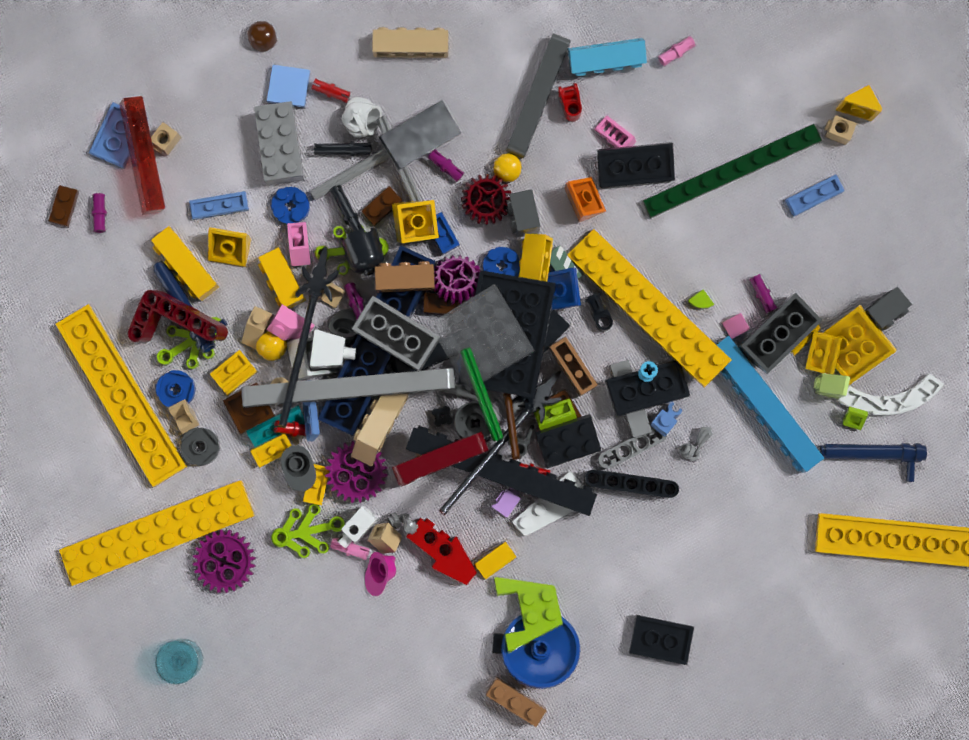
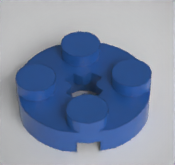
M285 187L279 189L274 195L271 208L274 216L281 223L287 225L289 223H299L305 219L310 211V203L306 194L300 189ZM290 201H293V204L296 205V207L292 208L291 211H288V207H286V204H288Z
M497 247L491 249L485 256L483 271L518 277L520 259L517 253L510 248ZM500 261H504V264L507 265V268H504L503 271L496 267L497 264H500Z
M172 370L159 378L156 385V394L161 403L166 407H171L184 399L190 404L196 392L195 382L187 373ZM178 384L181 391L177 392V395H173L174 392L171 391V388Z

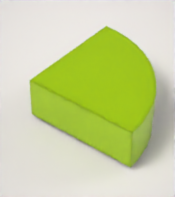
M704 289L688 300L690 305L702 309L715 305Z

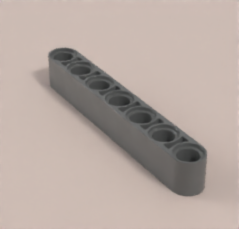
M552 34L506 152L524 159L570 45V39Z

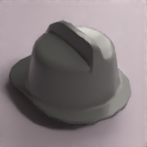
M343 309L338 311L328 325L330 334L344 337L346 339L345 344L352 343L357 336V333L352 330L357 321L353 310Z
M299 445L286 448L281 456V467L286 482L296 491L310 489L316 480V470L309 451Z

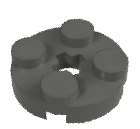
M202 427L187 431L182 437L180 448L183 458L188 463L197 466L212 463L217 458L221 449L216 434ZM197 442H204L205 445L203 451H196Z

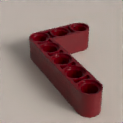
M147 290L144 292L128 329V337L132 342H149L163 315L209 341H223L228 336V329L224 324L173 296L158 290Z
M479 432L392 467L398 485L402 487L415 482L416 479L489 451L482 432Z

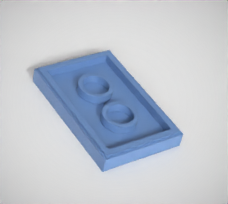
M112 102L89 154L125 169L148 118Z

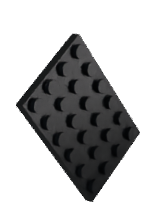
M480 270L465 349L471 348L486 390L535 399L556 283ZM463 360L458 384L473 387Z

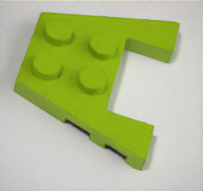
M500 577L494 578L497 596L517 593L525 630L505 634L508 653L563 624L554 585Z

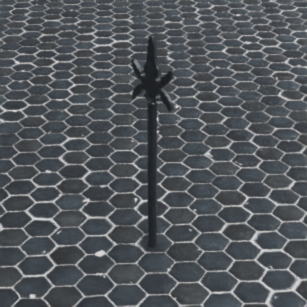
M324 247L321 252L318 264L312 272L314 275L312 278H310L306 268L302 266L303 276L308 283L302 285L297 290L295 297L298 298L308 288H310L308 291L310 296L278 424L279 427L286 428L316 303L318 297L322 295L321 290H324V294L332 302V293L326 285L336 279L339 271L336 270L327 277V270L325 268L328 256L327 247Z
M561 371L555 373L545 384L540 385L536 389L535 399L524 396H517L512 399V403L528 400L523 411L515 419L516 430L531 413L537 411L536 408L540 409V423H543L545 418L544 406L555 405L561 401V397L545 400V398L549 397L552 387L559 379ZM508 429L504 432L503 438L493 445L440 508L439 512L441 514H447L509 440Z

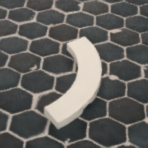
M927 373L911 389L892 396H873L848 386L847 396L838 398L837 402L847 408L850 406L868 411L869 415H895L913 410L924 404L937 394L944 384Z

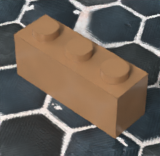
M428 261L418 262V265L401 262L399 266H391V263H381L379 267H375L377 293L435 290L434 264H430Z
M567 337L549 347L551 354L580 397L597 386L596 381Z
M497 676L486 692L487 697L535 727L538 726L547 711L546 707Z

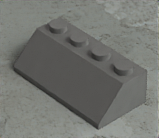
M794 293L737 347L751 363L768 374L823 320L797 293Z

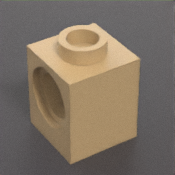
M835 115L832 120H828L824 128L827 131L825 137L846 145L851 140L857 123ZM835 126H840L843 133H838L835 130Z
M162 122L149 140L153 144L152 148L160 154L164 152L169 155L182 137L178 132ZM167 136L168 141L165 144H161L160 140Z

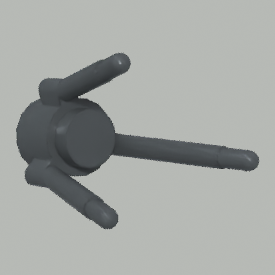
M534 425L530 426L525 440L517 438L519 459H522V456L527 452V445L530 443L529 440Z

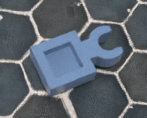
M673 402L668 405L666 411L662 409L650 424L651 427L664 437L677 423L675 418L682 412L681 408L677 412L672 410Z

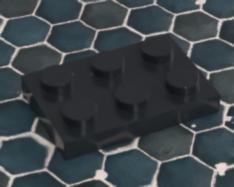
M590 414L535 432L547 469L601 451Z
M636 614L629 654L687 665L694 626Z

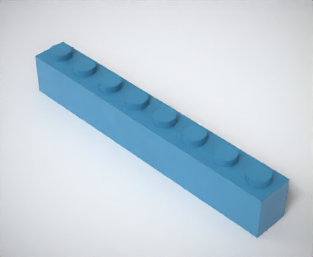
M727 336L719 342L717 346L732 359L721 371L722 376L733 383L732 388L738 395L741 394L744 397V403L747 408L754 410L757 414L756 419L758 422L768 428L769 436L774 441L777 440L781 445L780 450L785 456L789 455L793 460V467L798 472L805 473L824 459L823 455L733 340Z

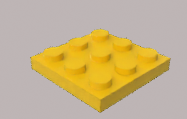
M861 305L823 332L842 338L836 369L841 375L850 377L849 385L897 351Z

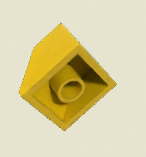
M434 200L392 204L397 242L408 243L439 238Z

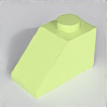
M820 374L814 381L813 388L816 389L815 394L836 399L847 396L850 377Z

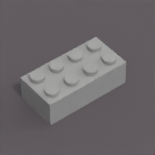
M292 101L254 107L263 175L267 186L305 180L296 115Z
M374 296L371 297L352 328L358 335L417 371H421L440 340L438 335Z

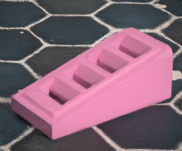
M607 115L594 129L614 148L633 146L636 143V139L632 134ZM610 124L611 126L604 132L603 129ZM614 129H616V131H615V132L613 133V135L610 137L609 134H610ZM620 134H622V136L618 139V141H615V139H616Z

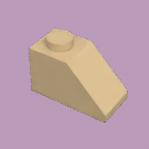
M254 306L246 323L241 343L256 349L257 341L263 334L268 332L266 329L274 315Z

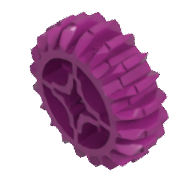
M453 254L451 259L444 257V262L438 261L437 266H434V293H437L439 298L444 297L445 302L450 299L452 304H454L455 300H458L461 304L463 299L468 302L470 297L474 298L480 273L479 265L475 266L474 260L469 262L468 256L462 259L461 255L458 258H454ZM464 272L468 273L472 280L468 279ZM441 279H445V282L449 283V287H447Z

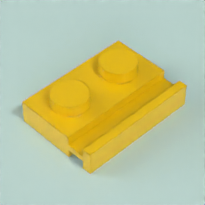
M815 331L805 369L834 374L842 338Z
M238 350L212 371L210 375L225 394L229 396L258 371L242 351Z

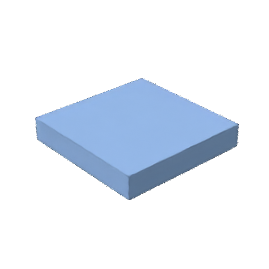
M272 65L267 102L276 104L292 101L294 107L305 108L310 70Z

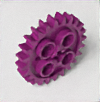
M351 441V446L349 447L344 443L343 450L337 447L338 454L331 453L334 459H327L331 466L325 467V469L330 471L325 477L331 478L327 482V485H334L331 491L338 490L336 497L343 494V501L350 497L351 503L354 502L355 498H358L359 503H361L362 497L369 501V494L376 497L374 491L381 492L382 489L379 487V484L385 485V482L381 479L388 476L383 473V470H386L388 467L382 466V463L386 460L379 459L382 454L381 452L376 455L372 472H367L364 469V463L359 460L352 465L348 464L346 456L352 454L355 445L354 441ZM343 464L352 469L359 467L361 473L372 476V479L370 480L362 475L354 477L352 471L343 469L340 465ZM339 473H348L349 480L347 482L339 481ZM359 479H364L367 482V487L364 490H360L356 486V482Z
M220 530V535L214 531L212 532L213 538L206 535L207 542L199 541L202 548H195L199 555H193L194 558L198 559V562L192 564L193 566H198L194 573L201 574L198 580H205L203 586L211 584L210 590L217 587V593H220L222 588H224L225 593H228L231 587L233 591H236V585L243 587V580L246 582L250 581L247 575L254 574L250 568L256 567L255 564L251 563L252 560L257 559V557L251 556L255 549L249 550L248 547L251 545V542L244 543L245 536L239 539V532L232 536V530H228L226 535L224 530ZM218 543L224 545V551L221 554L216 551ZM235 551H239L242 554V559L239 562L233 559ZM209 553L219 558L227 557L226 560L240 566V569H236L229 564L222 565L223 562L221 560L210 557ZM209 561H214L216 564V569L213 572L207 568ZM227 569H231L234 573L231 580L225 577Z

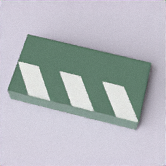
M561 245L552 250L550 265L554 271L576 268ZM576 268L577 278L579 279L582 277V275Z

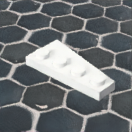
M571 471L560 479L563 482L564 479L576 482L575 486L579 488L583 486ZM538 498L512 522L526 536L573 512V510Z

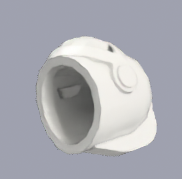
M355 97L349 100L345 106L341 119L351 135L361 138L373 135L378 129L377 119L382 116V111L378 105L373 104L368 99Z

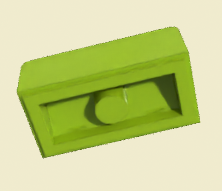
M570 398L560 401L555 405L544 407L545 418L543 423H540V409H537L534 413L540 430L577 418Z

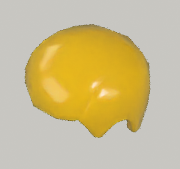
M502 154L494 162L493 170L498 180L502 178L505 183L513 182L521 174L522 164L517 156L513 154Z
M271 332L263 334L256 344L258 354L268 361L281 359L287 349V340H282Z

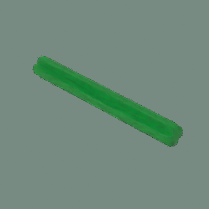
M471 348L461 350V355L493 441H498L503 438V434Z

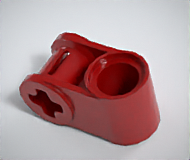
M577 83L564 88L559 86L558 95L564 116L568 121L575 122L580 118L582 112ZM570 108H575L578 112L576 114H571L568 110Z

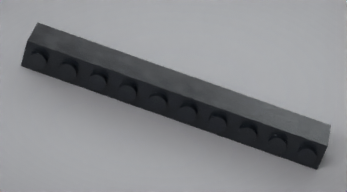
M418 425V428L413 427L406 450L424 455L454 442L447 440L448 436L437 432L434 435L428 433V428ZM486 453L454 464L452 467L471 473ZM496 454L478 475L590 516L597 494L593 493V488L585 485L582 488L576 487V482L564 479V482L557 480V475L549 472L543 475L538 473V468L530 465L527 468L521 467V462L511 458L509 462L502 460V455Z

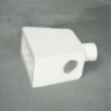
M315 329L310 368H341L343 366V359L355 360L356 348L345 347L346 339L344 337Z
M361 506L341 529L344 534L337 540L338 543L345 549L352 541L357 543L379 519L365 506ZM355 525L359 529L356 534L352 532V528Z

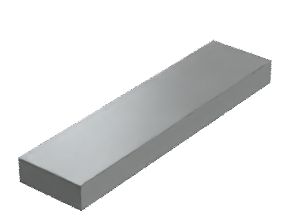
M629 360L610 365L613 378L632 373ZM645 410L626 415L633 438L652 433Z

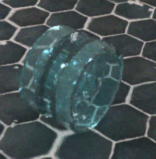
M180 638L166 643L156 655L155 666L157 673L164 681L170 684H181L191 680L200 672L203 666L202 650L190 639Z

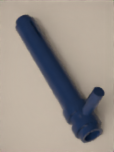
M163 261L157 262L153 266V272L165 292L192 307L168 266ZM225 319L219 321L225 326L228 325ZM190 331L191 339L196 341L195 345L202 353H207L215 348V341L206 340Z
M901 443L900 445L824 444V446H820L819 451L824 459L900 460L901 462H907V482H914L915 462L920 463L927 458V448L920 443H914L913 445L909 443Z

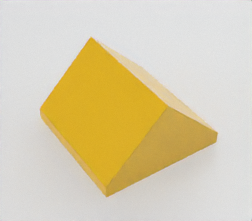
M867 85L846 96L836 107L835 111L872 121L882 111V107L870 85Z
M209 227L208 260L246 267L251 243L250 236L246 233Z

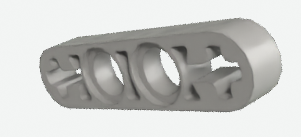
M653 427L651 428L652 433H650L649 436L655 434V429ZM661 434L660 440L656 437L651 440L653 444H650V440L646 435L640 436L646 440V446L642 449L636 446L637 438L632 437L601 453L598 457V463L604 469L612 468L663 442L666 437ZM621 446H626L629 449L627 457L619 455L618 451ZM615 450V455L619 461L616 462V458L610 460L609 466L606 463L603 464V456L610 457L614 455L611 451Z

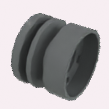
M479 401L467 402L458 409L454 422L457 434L461 439L482 432L486 442L491 439L492 436ZM474 421L476 423L479 421V428H472L471 422Z

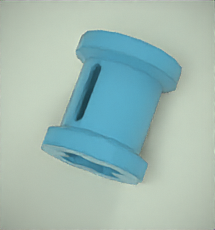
M651 361L644 362L638 371L639 378L644 382L652 381L658 372L657 365ZM646 368H648V371H652L650 375L644 372Z

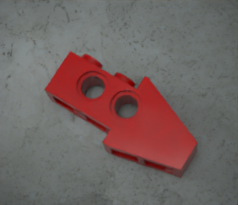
M427 517L425 520L420 518L416 523L418 525L417 532L413 535L408 533L406 537L436 560L432 566L433 569L468 585L477 572L458 537L456 536L451 542L448 540L450 536L442 529L438 532L433 528L435 524ZM427 532L435 534L436 539L433 543L425 541L424 537ZM443 544L449 545L451 548L450 554L442 555L440 553V546Z

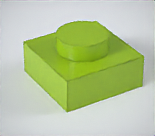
M849 406L843 418V425L861 430L868 417V411Z

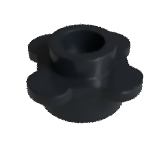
M449 406L432 410V414L435 417L434 424L437 427L446 423L450 425L453 422V418L450 417L451 409Z

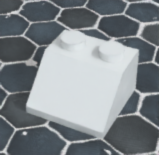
M308 337L298 380L338 372L337 368H310L314 337ZM299 339L287 343L291 367H293Z

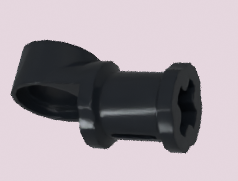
M599 292L587 297L585 302L589 304L593 312L591 315L595 321L596 328L599 331L606 332L612 327L613 319L608 308L604 307ZM607 318L609 326L606 328L601 327L599 319Z

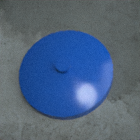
M522 615L512 621L504 634L501 650L505 667L514 679L530 688L548 689L560 685L572 675L579 661L580 643L575 629L565 618L562 617L563 624L558 628L508 653L505 634L525 631Z

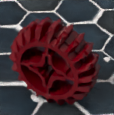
M485 174V179L478 175V181L471 178L473 185L466 183L465 186L468 190H462V194L466 195L461 197V201L466 202L462 205V208L467 209L465 211L466 215L472 213L470 220L473 221L476 217L478 218L477 224H480L482 219L485 225H488V220L495 224V218L502 221L500 214L504 216L508 214L505 210L507 209L506 200H509L507 196L511 194V190H506L508 188L507 183L501 186L502 178L496 182V175H493L492 179H489V174ZM481 186H492L496 190L486 191ZM477 190L480 198L476 201V204L472 205L471 196ZM501 194L502 204L497 209L493 201ZM483 196H485L486 198L490 197L491 203H488L487 201L483 202ZM487 208L492 213H481L477 209Z

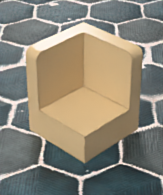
M333 283L327 284L326 286L332 293V302L324 294V290H321L322 295L318 299L333 308H337L346 292Z
M185 399L168 408L182 434L199 426L194 410Z
M389 523L376 524L368 541L382 554L396 552L402 535Z

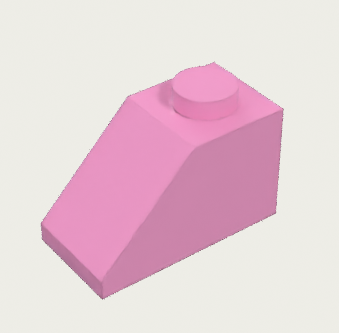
M306 222L287 224L291 266L310 265Z
M282 304L266 330L282 340L299 339L305 318ZM311 323V327H310L309 333L311 332V330H312V329L314 328V326H315L313 323Z

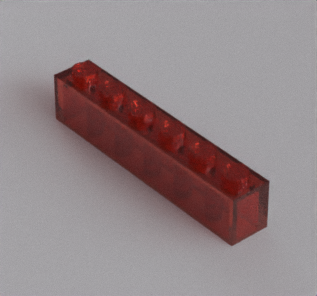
M143 97L123 98L119 105L142 215L161 213L166 208Z

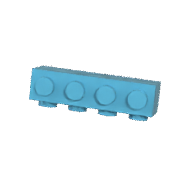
M643 38L568 48L570 71L572 74L575 73V76L586 75L588 71L602 73L605 72V69L612 68L614 71L624 69L623 66L630 65L631 68L642 67V64L647 63L646 46Z

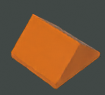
M592 177L566 182L564 189L579 223L606 212Z

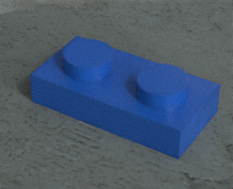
M440 212L436 214L439 238H436L435 241L444 255L459 247L460 244L444 215Z

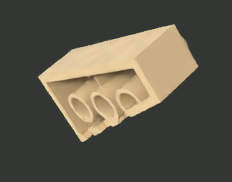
M409 393L382 395L379 400H374L370 408L372 410L371 414H366L363 419L362 425L364 426L362 430L358 429L353 439L356 442L351 457L371 467L373 466L377 452L381 451L387 437L386 435H389L395 423L394 420H397L408 399Z

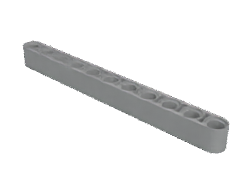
M454 369L300 381L296 384L292 403L455 389ZM289 383L241 387L243 407L284 404Z

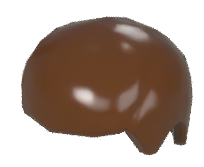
M257 21L251 24L247 31L251 47L259 52L269 51L277 42L275 29L267 21Z

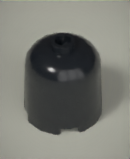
M371 227V231L365 232L364 228L347 233L346 239L340 238L350 269L355 273H364L365 276L375 274V267H379V264L384 262L378 232L374 227Z

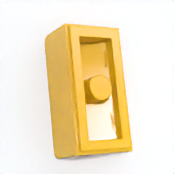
M505 541L474 565L486 580L514 560L516 555Z

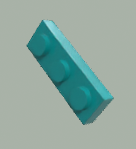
M299 405L291 408L287 422L292 423L296 421L299 424L305 425L304 414ZM281 414L246 431L254 447L282 434L274 432V428L279 427L274 426L275 421L280 420Z

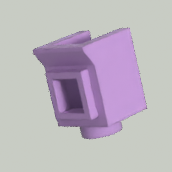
M510 487L506 491L503 490L496 499L497 504L491 507L508 518L521 499L518 497L519 492Z

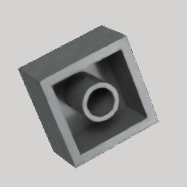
M532 189L509 194V200H506L508 215H512L510 222L512 234L516 233L517 238L524 237L525 234H539L540 222Z
M897 286L876 300L865 311L879 329L883 331L894 324L892 320L896 321L898 318L906 315L909 312L907 308L912 303Z

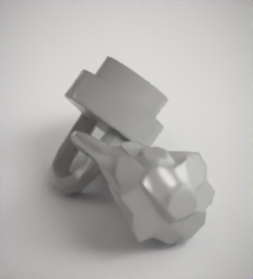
M708 426L701 427L694 445L690 443L682 444L679 449L681 456L685 459L696 461L700 456V448L713 435L711 428Z
M392 513L387 518L388 523L393 528L401 527L402 522L405 532L411 535L417 532L418 525L408 519L410 515L407 513L400 515Z

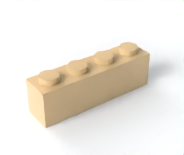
M379 27L377 30L373 29V56L448 58L449 33L444 28L426 30L419 27L415 28V30H407V28L399 27L396 30H388L386 27Z

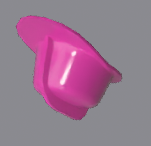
M379 552L371 554L365 573V586L371 595L379 596L382 594L386 583L395 577L396 558L394 556L382 555Z

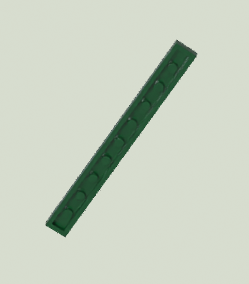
M812 124L643 200V204L651 219L818 144L822 139L815 125Z

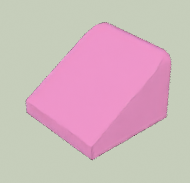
M741 313L722 323L731 339L750 330Z

